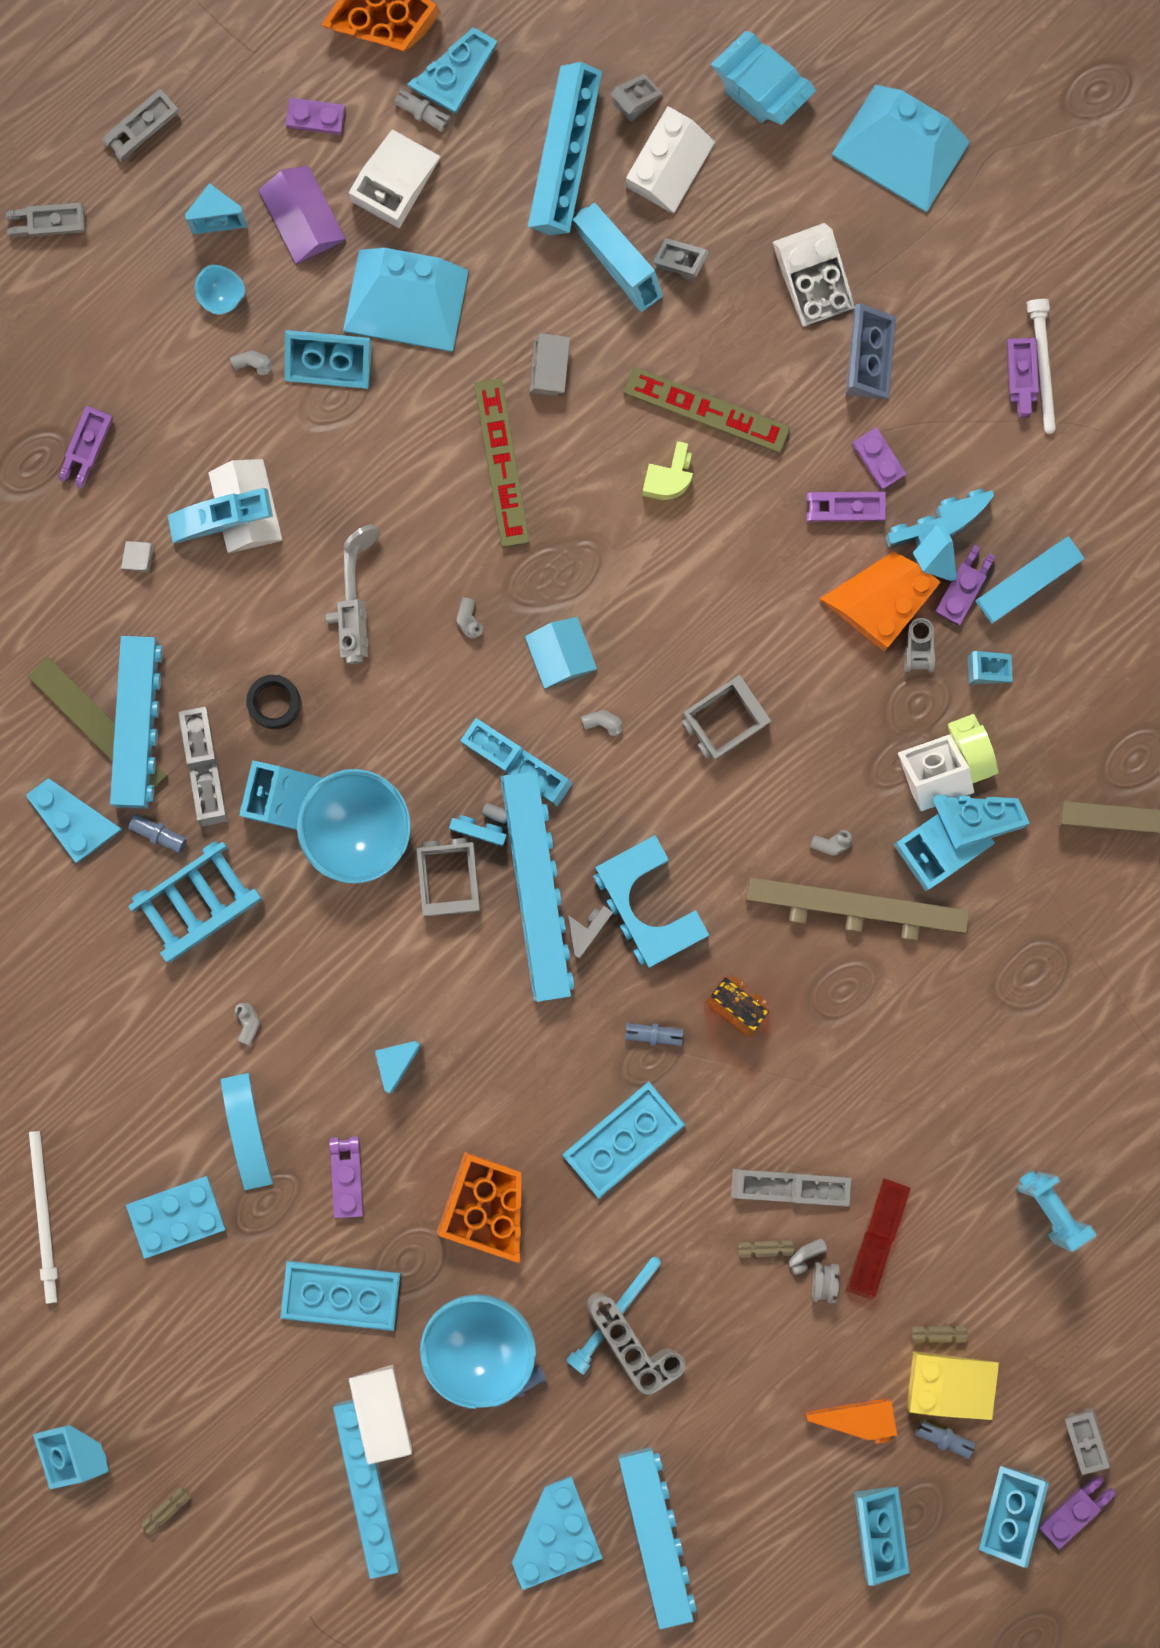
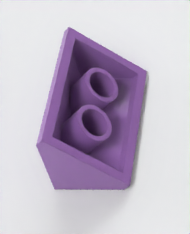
M309 166L280 170L259 189L296 265L346 240Z

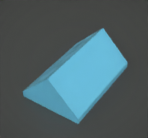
M286 330L285 381L368 389L373 348L371 340L365 337Z
M1000 1466L979 1547L980 1551L1024 1568L1028 1567L1049 1484L1046 1479L1038 1475Z
M898 1487L855 1491L854 1498L864 1574L869 1585H876L910 1573Z

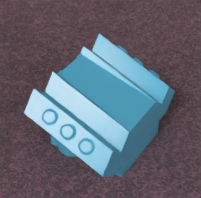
M748 31L742 33L710 64L724 82L725 93L761 124L768 119L782 125L816 92V89L808 79L801 77L791 64L770 46L761 43L754 33Z

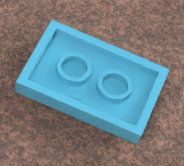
M208 1176L126 1205L144 1259L226 1230Z

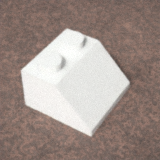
M951 734L898 752L911 793L921 811L935 807L932 798L937 794L958 798L959 796L974 793L970 769Z

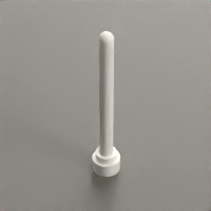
M1035 299L1026 302L1027 313L1034 320L1044 430L1047 434H1052L1055 432V418L1045 318L1048 317L1047 312H1050L1049 299Z

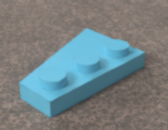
M473 27L454 43L442 57L426 67V70L421 75L411 80L407 84L408 88L456 115L498 45L497 40Z
M49 778L26 794L27 798L75 863H79L123 830Z
M939 794L932 798L955 849L1013 832L1030 824L1018 798L986 797L985 799L970 798V796L954 798Z

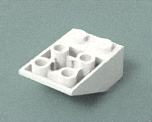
M391 130L358 175L349 191L350 200L375 216L400 228L441 157L398 132Z
M823 223L772 242L781 272L803 327L855 308L834 233L828 225Z

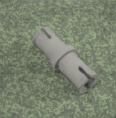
M405 89L399 91L401 95L396 96L394 105L414 115V119L419 122L423 120L440 132L445 130L444 125L447 126L451 118L449 115L430 106V102L426 99L422 101L408 93Z

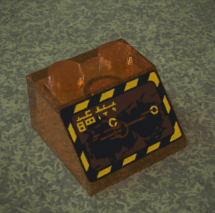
M733 975L731 978L724 976L703 1003L745 1037L751 1038L770 1011L766 1008L769 1003L757 993L753 996L749 995L743 990L746 985Z

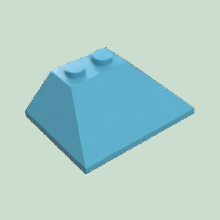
M875 85L835 148L832 156L927 213L970 141L949 118L906 92Z
M389 248L359 250L343 332L453 352L469 270L441 258Z

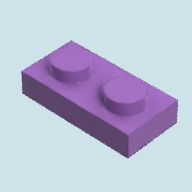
M289 98L286 128L342 135L345 105Z
M877 427L852 443L881 490L886 489L906 476V472Z

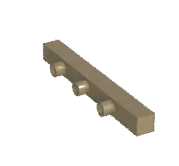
M1063 801L1060 803L1059 825L1160 835V810Z
M752 877L749 878L746 901L790 907L789 921L806 924L807 911H817L847 916L845 930L862 932L864 919L902 924L901 938L917 941L920 927L964 934L967 930L969 910Z

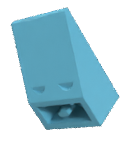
M252 760L239 816L244 819L297 830V818L302 801L310 789L323 778Z
M938 813L893 845L923 889L927 891L991 847L995 842L990 838L955 849Z

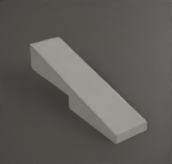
M207 707L180 711L178 713L197 821L201 827L229 822Z
M733 1169L731 1197L850 1206V1177Z

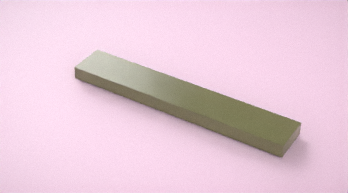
M47 657L28 677L113 761L115 723ZM157 765L155 774H150V785H154V789L167 777Z

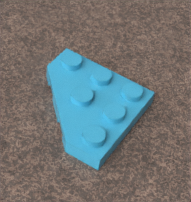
M572 1476L546 1485L542 1491L538 1504L512 1560V1565L522 1590L603 1559Z

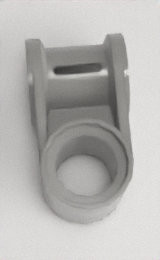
M918 618L912 621L906 629L905 672L928 670L929 673H934V627L929 620ZM920 624L926 628L927 635L924 639H918L914 636L913 627ZM914 659H925V661H917Z

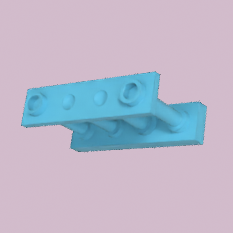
M216 841L212 842L202 850L204 854L151 891L147 892L144 889L132 897L133 903L128 907L134 912L142 908L165 942L163 945L165 950L160 954L167 963H171L263 900L257 889L254 888L250 891L248 888H244L221 853L228 849L224 842L219 844ZM210 860L214 862L235 893L234 898L236 901L228 907L219 902L198 871L200 867ZM187 876H189L212 910L210 913L212 918L204 923L201 920H197L174 886ZM164 892L188 925L187 930L189 933L181 939L178 936L174 937L151 903L152 900Z
M1032 1170L1019 1179L1021 1184L1016 1187L1017 1190L1035 1197L1053 1224L1051 1227L1053 1231L1048 1236L1055 1245L1073 1252L1097 1236L1090 1225L1072 1218L1052 1186L1060 1182L1057 1176L1040 1171L1035 1173Z

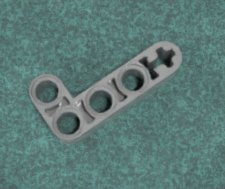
M596 1292L588 1298L586 1303L588 1313L629 1379L641 1393H656L683 1374L685 1370L684 1358L671 1348L662 1349L648 1357L619 1308L607 1294ZM601 1301L605 1304L604 1309L611 1316L607 1319L598 1311L599 1307L597 1304ZM615 1325H622L623 1331L621 1335L612 1338L610 1336L611 1328ZM630 1349H637L636 1359L627 1362L625 1360L626 1352ZM669 1357H675V1366L670 1370H665V1360ZM645 1373H652L651 1382L645 1386L640 1385L641 1376Z

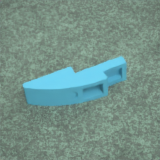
M261 488L241 494H228L183 508L168 515L172 541L173 543H179L226 531V528L273 517L268 489Z
M978 489L967 494L968 498L957 500V497L941 501V506H938L935 511L937 519H934L933 515L917 520L918 524L907 527V524L904 523L890 528L891 532L885 537L888 548L915 541L918 547L939 523H943L950 537L982 512L994 496L993 491L984 492V489Z

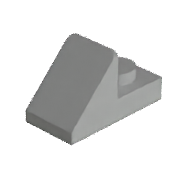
M642 74L617 86L610 95L615 99L614 105L632 122L660 98L663 93L645 74Z
M665 238L653 263L658 268L679 273L688 283H692L709 252L703 248Z
M605 906L601 910L597 908L593 910L586 920L590 924L588 928H585L568 915L574 955L578 959H580L613 914Z

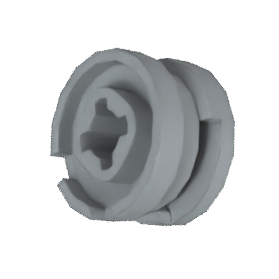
M815 1262L812 1302L827 1300L829 1304H836L837 1299H835V1296L838 1297L839 1264L831 1263L830 1266L822 1267L820 1262Z

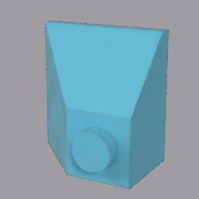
M67 1425L33 1434L50 1489L82 1483L109 1472L107 1458L101 1444L74 1427Z

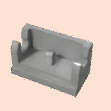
M539 333L534 339L529 394L558 396V393L563 394L565 392L570 337Z
M1094 1406L1086 1408L1081 1413H1070L1068 1418H1065V1422L1082 1475L1110 1468L1111 1460Z

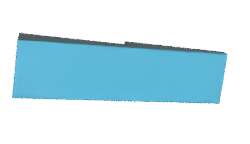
M475 718L460 740L463 744L509 775L537 771L538 776H542L545 791L540 793L541 796L556 807H558L573 785L568 778L477 718Z

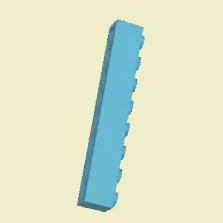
M537 771L500 776L533 999L539 1002L570 997V990L574 989L572 973H567L566 962L570 961L568 945H563L562 933H566L564 918L563 916L559 917L557 908L558 905H561V895L559 888H554L553 877H557L555 860L550 861L549 849H553L551 833H546L545 821H549L547 805L542 804L540 793L545 791L543 777L538 776Z

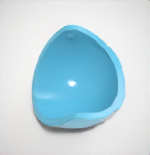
M220 265L205 267L195 281V296L199 304L213 314L222 315L223 313L230 312L240 303L245 295V286L241 278L232 270Z

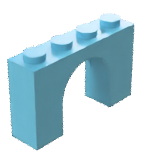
M656 835L595 867L597 874L593 875L599 889L603 890L606 888L610 896L607 903L614 916L618 913L620 914L624 922L620 927L626 939L630 940L633 938L637 949L633 950L640 965L646 963L648 968L709 936L696 910L662 927L648 926L639 921L633 914L629 904V893L634 882L642 875L669 861Z

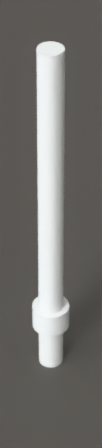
M40 1131L29 1132L42 1259L40 1279L44 1281L46 1303L57 1302L55 1279H58L57 1267H54L41 1133Z

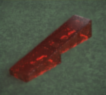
M883 1178L845 1291L870 1300L876 1297L910 1187Z

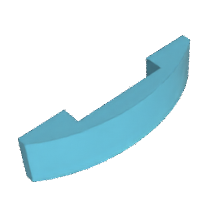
M246 1073L221 1079L225 1109L244 1190L271 1185L273 1181L268 1158L265 1155L250 1075Z

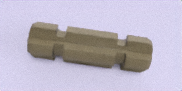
M781 1240V1243H778V1241H757L754 1244L740 1242L738 1254L741 1258H751V1255H755V1258L778 1257V1254L792 1256L794 1255V1242L792 1240Z
M914 1326L911 1330V1338L915 1343H924L925 1340H928L929 1343L952 1342V1340H955V1342H967L968 1330L965 1326H955L954 1329L951 1326H928L927 1329H924L923 1326Z
M180 1487L172 1494V1498L169 1497L152 1513V1517L149 1516L141 1524L147 1534H154L160 1528V1524L163 1525L180 1509V1505L183 1506L190 1500L191 1496L186 1489Z

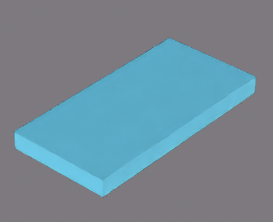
M648 1081L564 1152L562 1156L599 1199L683 1128L685 1124Z
M287 1261L280 1319L394 1331L401 1273Z

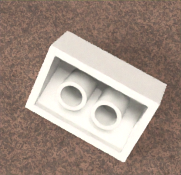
M667 106L628 173L626 188L674 214L714 146L715 141L692 119Z

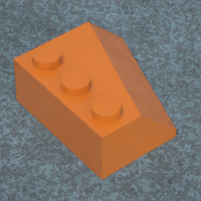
M338 0L321 26L405 52L425 36L441 12L438 6L431 0Z
M893 551L822 596L819 600L885 652L937 588L940 581L933 575L923 572L919 564Z
M465 1151L442 1214L437 1234L440 1237L520 1263L522 1172Z

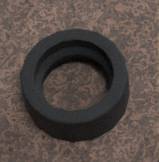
M266 675L258 678L250 686L247 693L246 706L250 716L259 725L267 729H281L289 726L297 718L301 709V698L298 689L289 679L280 675ZM279 686L284 688L289 694L290 707L283 716L268 718L259 711L257 698L266 687Z

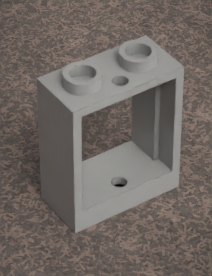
M740 674L684 711L682 716L685 719L681 721L690 735L695 733L701 742L697 746L706 759L711 757L713 761H716L771 723L770 718ZM733 690L756 724L716 750L694 716Z
M467 838L451 839V845L441 846L439 841L422 842L423 847L417 848L423 916L480 912L474 843H468ZM467 852L472 900L430 904L426 856Z

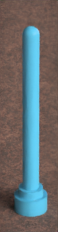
M652 1257L616 1303L622 1314L660 1266L661 1261L658 1257ZM597 1328L581 1350L578 1349L575 1353L572 1352L566 1359L571 1366L583 1375L591 1366L589 1364L592 1360L590 1356L604 1339L600 1330Z

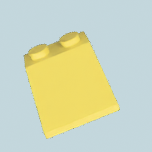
M913 1351L906 1408L912 1413L992 1420L999 1362Z

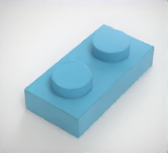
M460 815L459 819L452 818L449 826L450 831L504 847L507 835L502 833L503 828L488 823L486 828L475 825V819Z

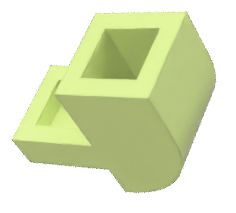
M677 441L671 468L649 464L642 496L659 500H670L677 498L687 490L693 473L682 471L683 468H689L692 453L687 452V443Z
M972 714L948 723L949 732L970 769L972 783L999 774L989 737L984 726H980L975 715Z

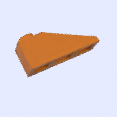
M889 1398L804 1412L805 1418L809 1422L863 1439H874L875 1444L890 1442L892 1436H897L892 1401Z

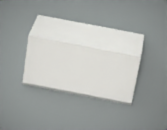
M263 459L232 460L208 472L214 498L232 493L241 494L261 488L268 489L273 517L226 528V531H223L228 554L283 541Z
M394 1365L349 1378L367 1464L412 1454L411 1441Z

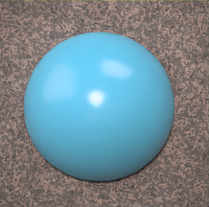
M360 769L341 770L318 781L306 794L297 818L298 840L305 857L323 875L344 883L368 882L391 870L402 854H404L410 836L408 808L399 791L378 774Z
M471 1294L451 1300L432 1316L422 1335L420 1354L424 1373L433 1388L447 1400L463 1407L475 1409L476 1407H495L516 1396L523 1389L532 1374L536 1349L529 1324L514 1306L491 1295Z

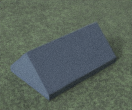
M861 303L856 304L852 315L846 396L889 399L896 316Z

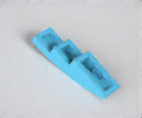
M1067 536L975 602L991 624H993L1085 558L1070 537Z

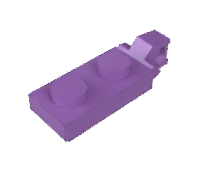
M1036 338L1007 339L1008 382L1011 403L1017 402L1018 417H1030L1032 413L1031 402L1037 401V394L1039 393Z

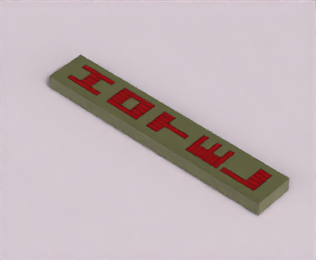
M633 367L623 392L624 395L780 454L790 426L636 367Z
M502 378L475 382L502 548L530 544Z

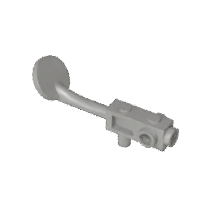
M374 524L359 528L345 541L344 582L346 601L337 602L338 612L326 614L327 624H339L340 658L346 659V664L363 663L364 657H368L367 611L365 609V601L357 599L355 569L357 554L369 548L379 537L380 531Z

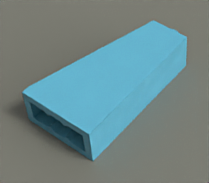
M595 202L589 207L581 209L576 217L573 218L577 233L637 309L643 312L663 296L655 270Z

